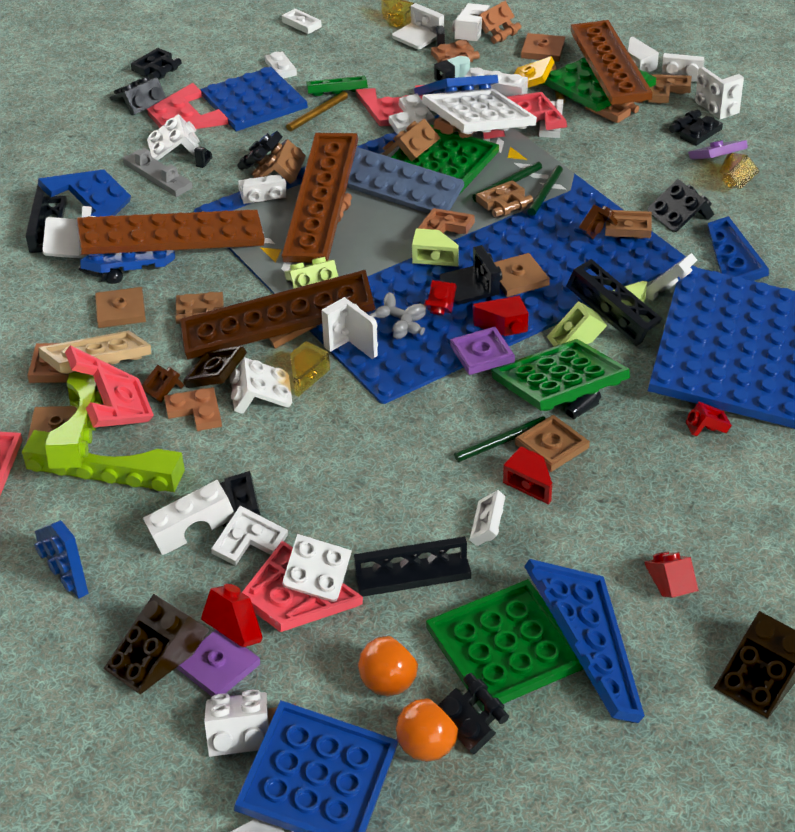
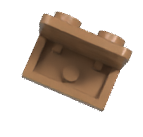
M425 118L419 123L414 121L406 128L408 132L402 130L393 138L395 143L391 140L383 147L385 152L381 155L387 156L397 147H400L412 162L436 143L440 137Z
M287 139L282 144L277 143L270 154H266L262 160L257 162L259 166L253 171L252 176L253 178L265 177L275 170L291 184L296 180L306 155L299 147H296Z

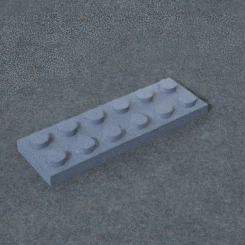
M359 147L356 148L347 188L428 214L433 208L450 211L464 187L462 179Z

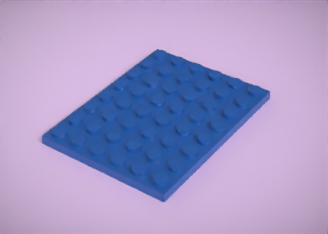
M691 266L693 271L681 280L678 276L679 281L676 283L648 391L696 404L702 402L720 410L795 429V291Z

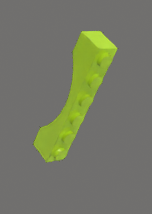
M76 371L69 374L67 387L70 405L75 406L77 411L67 422L49 432L45 444L49 469L81 468L84 457H88V444L92 443V431L96 430V427L93 428L86 407L90 402L103 405L93 375Z
M38 430L33 431L22 450L26 469L35 472L55 473L60 476H74L85 480L93 479L107 483L130 485L132 487L150 488L157 491L175 492L185 471L182 452L154 449L145 453L116 457L88 453V457H84L81 468L49 469L45 449L49 432Z

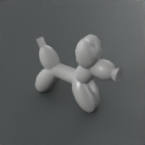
M388 292L384 297V306L378 307L374 313L369 314L373 318H385L389 315L399 318L400 320L394 324L392 329L395 339L404 338L408 332L424 334L425 328L420 327L418 323L414 322L426 315V306L424 304H414L403 310L396 307L394 294Z

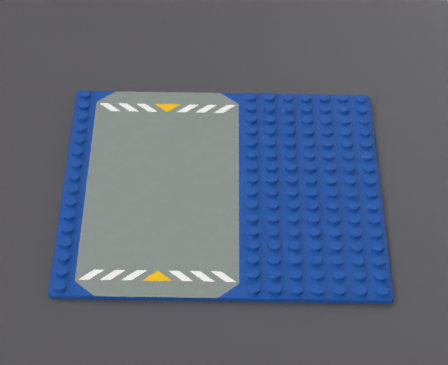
M509 128V130L504 131L505 136L484 139L483 132L481 131L474 132L471 135L475 138L499 144V152L457 197L450 211L472 214L475 217V223L467 234H456L450 231L444 232L447 237L459 245L458 267L412 263V243L415 230L428 216V213L350 188H346L345 193L351 194V205L348 210L343 212L344 216L337 224L329 260L335 261L338 277L366 269L376 309L384 306V297L388 292H391L395 296L396 307L406 310L414 304H425V300L429 298L432 280L440 281V274L473 266V247L482 245L486 252L491 254L493 262L530 253L550 278V284L542 288L513 295H520L529 316L528 332L508 336L501 335L508 346H511L557 325L578 301L591 308L566 287L573 269L590 259L595 261L623 286H628L640 281L650 282L658 278L686 256L654 232H651V238H615L605 236L604 223L602 231L594 239L587 237L579 226L593 205L600 208L606 206L611 210L623 209L515 128ZM396 132L386 134L383 137L370 140L357 147L382 154L385 152L383 147L391 140L395 143L393 138L397 134ZM397 147L387 156L392 157L400 147ZM539 161L542 164L541 170L516 182L525 189V197L531 195L534 201L555 166L560 165L563 168L559 178L534 216H530L527 212L531 206L529 204L525 209H516L507 216L495 218L492 215V210H486L479 203L474 202L472 198L479 191ZM306 166L300 169L295 181L291 184L286 181V198L244 204L239 191L194 209V212L258 210L265 238L264 246L227 248L273 294L293 289L292 281L286 280L284 271L291 270L290 265L297 264V262H283L282 253ZM304 263V266L310 265L312 263ZM591 269L586 270L590 275L597 276ZM604 285L606 289L614 290L611 286ZM500 289L499 295L465 304H455L453 302L452 313L444 312L442 316L432 314L426 308V315L422 319L414 321L420 327L425 328L424 334L408 332L402 339H395L392 331L394 324L400 320L399 318L391 315L385 318L374 317L377 322V357L371 359L351 342L343 344L330 353L379 403L386 404L464 368L450 346V339L485 330L473 324V304L508 297ZM375 310L369 311V312H365V313H367V314L369 315V314H371V313H374ZM320 324L309 331L324 345L323 326Z

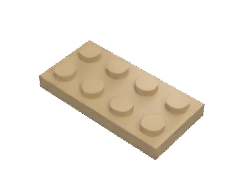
M129 330L39 347V357L58 372L64 374L74 372L71 370L65 354L70 345L108 364H118L120 360L125 359L138 360L142 356L151 355V345Z

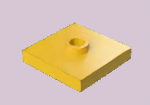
M551 56L517 67L514 74L528 77V88L545 83L553 67L554 60Z

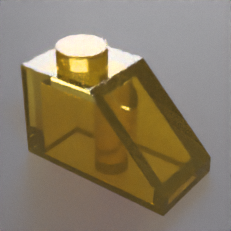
M381 0L382 14L389 26L403 28L411 23V5L415 3L404 0Z
M729 153L719 172L724 177L722 179L729 188L742 189L760 170L748 155Z
M305 341L290 353L294 394L299 397L330 370L329 352Z

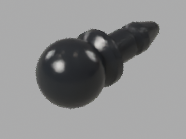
M81 266L78 267V270L86 275L101 277V282L106 281L110 284H116L123 279V273L118 268L110 269V272L99 273L81 269Z

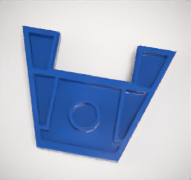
M104 169L38 178V186L49 197L69 190L84 206L92 207L91 216H115L131 199V195Z

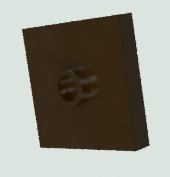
M237 346L206 352L184 378V385L187 388L224 383L247 354L244 346Z

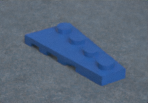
M729 216L708 223V232L720 273L742 277L751 281L769 276V268Z

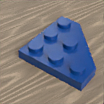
M498 75L446 78L414 88V93L423 96L426 94L472 91L478 87L479 90L491 89V85L499 83Z
M175 250L89 254L80 260L81 269L106 273L110 272V269L123 267L124 271L142 269V266L154 264L155 268L165 267L175 259Z
M60 520L36 530L37 543L34 544L40 558L46 557L48 559L47 563L52 573L61 576V582L66 591H73L78 599L89 594L75 536Z

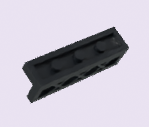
M38 184L25 235L29 253L43 252V245L40 244L44 240L45 220L52 214L56 215V218H63L67 203L66 196L49 197ZM49 203H60L55 207L49 205Z
M592 259L573 269L566 287L635 346L643 342L649 330L660 324L662 318ZM591 269L597 276L590 275L586 270ZM604 285L611 286L615 291L606 289ZM621 300L629 301L632 306L625 305ZM639 315L647 316L651 321L647 323Z
M465 536L354 554L355 578L359 594L363 597L471 579ZM460 547V552L458 553H446L449 549ZM422 553H431L427 558H418ZM393 558H404L402 561L397 563L390 562ZM361 563H376L372 567L361 568Z

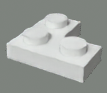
M417 93L399 98L398 105L403 112L389 116V124L396 134H399L402 130L408 132L406 128L414 121L419 123L425 118L429 124L434 125L435 117L427 106L422 103V99Z
M239 506L211 548L212 554L235 566L249 545L271 555L282 540L286 539L288 530Z

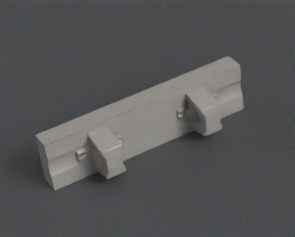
M146 148L139 149L131 155L123 157L124 165L175 197L193 188L192 182L178 174L175 166L172 164L166 166L151 157L150 151Z

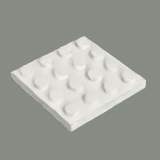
M495 89L426 94L422 97V103L429 110L434 111L439 117L447 120L450 125L458 128L463 134H472L474 131L491 132L494 129L506 131L514 127L525 129L527 126L536 125V116Z

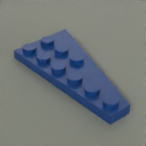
M529 559L524 566L611 717L639 723L645 715L604 576Z

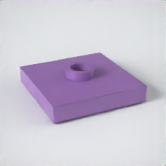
M723 140L711 142L708 147L689 151L688 153L689 158L692 160L707 159L747 149L748 145L747 140L724 143Z
M496 327L450 339V346L468 375L515 362L514 353Z
M215 630L201 642L195 653L176 667V669L210 696L226 694L260 665V658L246 647H241Z

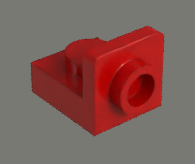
M432 280L429 298L425 300L424 304L430 310V313L441 316L444 315V312L452 313L457 287L455 283Z
M702 402L697 403L686 419V424L694 436H698L704 426L711 431L718 430L723 433H727L732 426L724 411Z

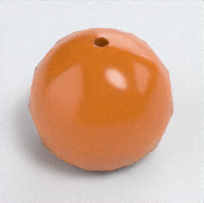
M391 636L375 638L365 646L360 654L358 669L360 678L368 689L377 695L390 697L399 695L410 688L417 676L418 663L410 652Z
M429 698L411 702L404 707L398 716L396 725L398 743L403 751L415 760L425 762L439 760L447 755L456 743L457 726Z

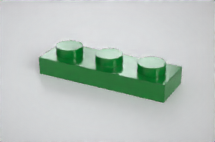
M365 76L306 81L308 94L312 93L313 96L323 95L324 92L339 94L343 90L356 92V89L368 88Z

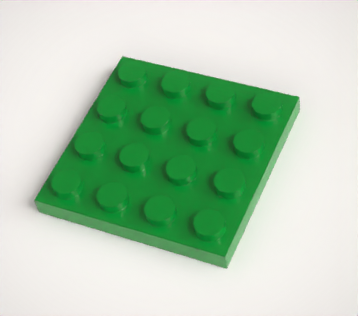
M585 57L574 63L567 64L558 70L551 71L545 83H542L596 112L611 106L609 99ZM639 69L649 87L655 86L656 77Z
M434 129L440 139L412 162L401 148L391 157L462 179L464 187L460 192L461 194L499 152V144L472 136L461 138L458 132L444 134L440 132L441 130Z
M578 339L491 369L494 380L540 411L551 410L554 406L564 402H573L580 396L597 393L599 389L607 386H616L621 381L630 378L629 368Z
M529 579L426 620L427 630L466 689L468 690V686L463 682V679L467 674L473 673L477 679L484 681L488 686L487 691L493 698H498L503 704L583 670L582 665L549 608ZM478 700L476 704L483 711L484 705Z

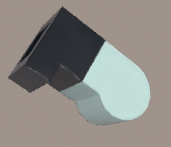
M457 56L434 64V79L439 81L446 78L465 77L470 69V59L466 56Z

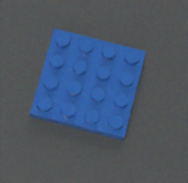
M264 67L259 71L245 73L243 76L229 78L224 82L210 84L200 89L202 97L215 110L219 109L228 118L229 125L235 131L308 108L307 101L272 67Z
M280 700L235 802L234 811L294 832H366L394 757L398 740Z

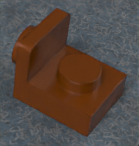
M593 205L579 228L587 237L594 239L602 231L606 221L615 226L618 221L613 216L615 213L608 207L603 206L600 208Z
M157 364L142 384V387L147 395L161 403L164 400V396L168 395L174 385L182 389L184 384L178 379L180 374L171 367L164 369Z

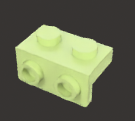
M325 257L313 259L312 264L304 266L303 262L290 265L291 270L284 271L286 280L292 281L293 289L338 277L335 261H326Z

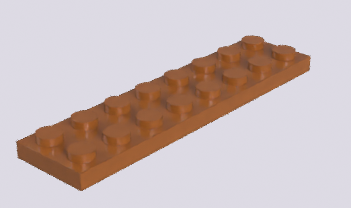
M609 20L571 24V33L611 105H623L630 102L642 103L645 100H652V90Z
M315 133L282 253L283 262L312 263L313 259L325 257L326 261L329 260L358 144L357 133Z
M258 210L77 217L81 255L264 246L265 242Z

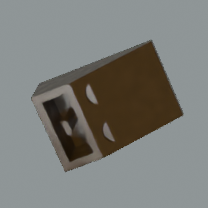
M153 594L103 669L141 695L190 658L207 635L209 629Z
M759 611L719 677L714 689L768 719L795 684V629Z

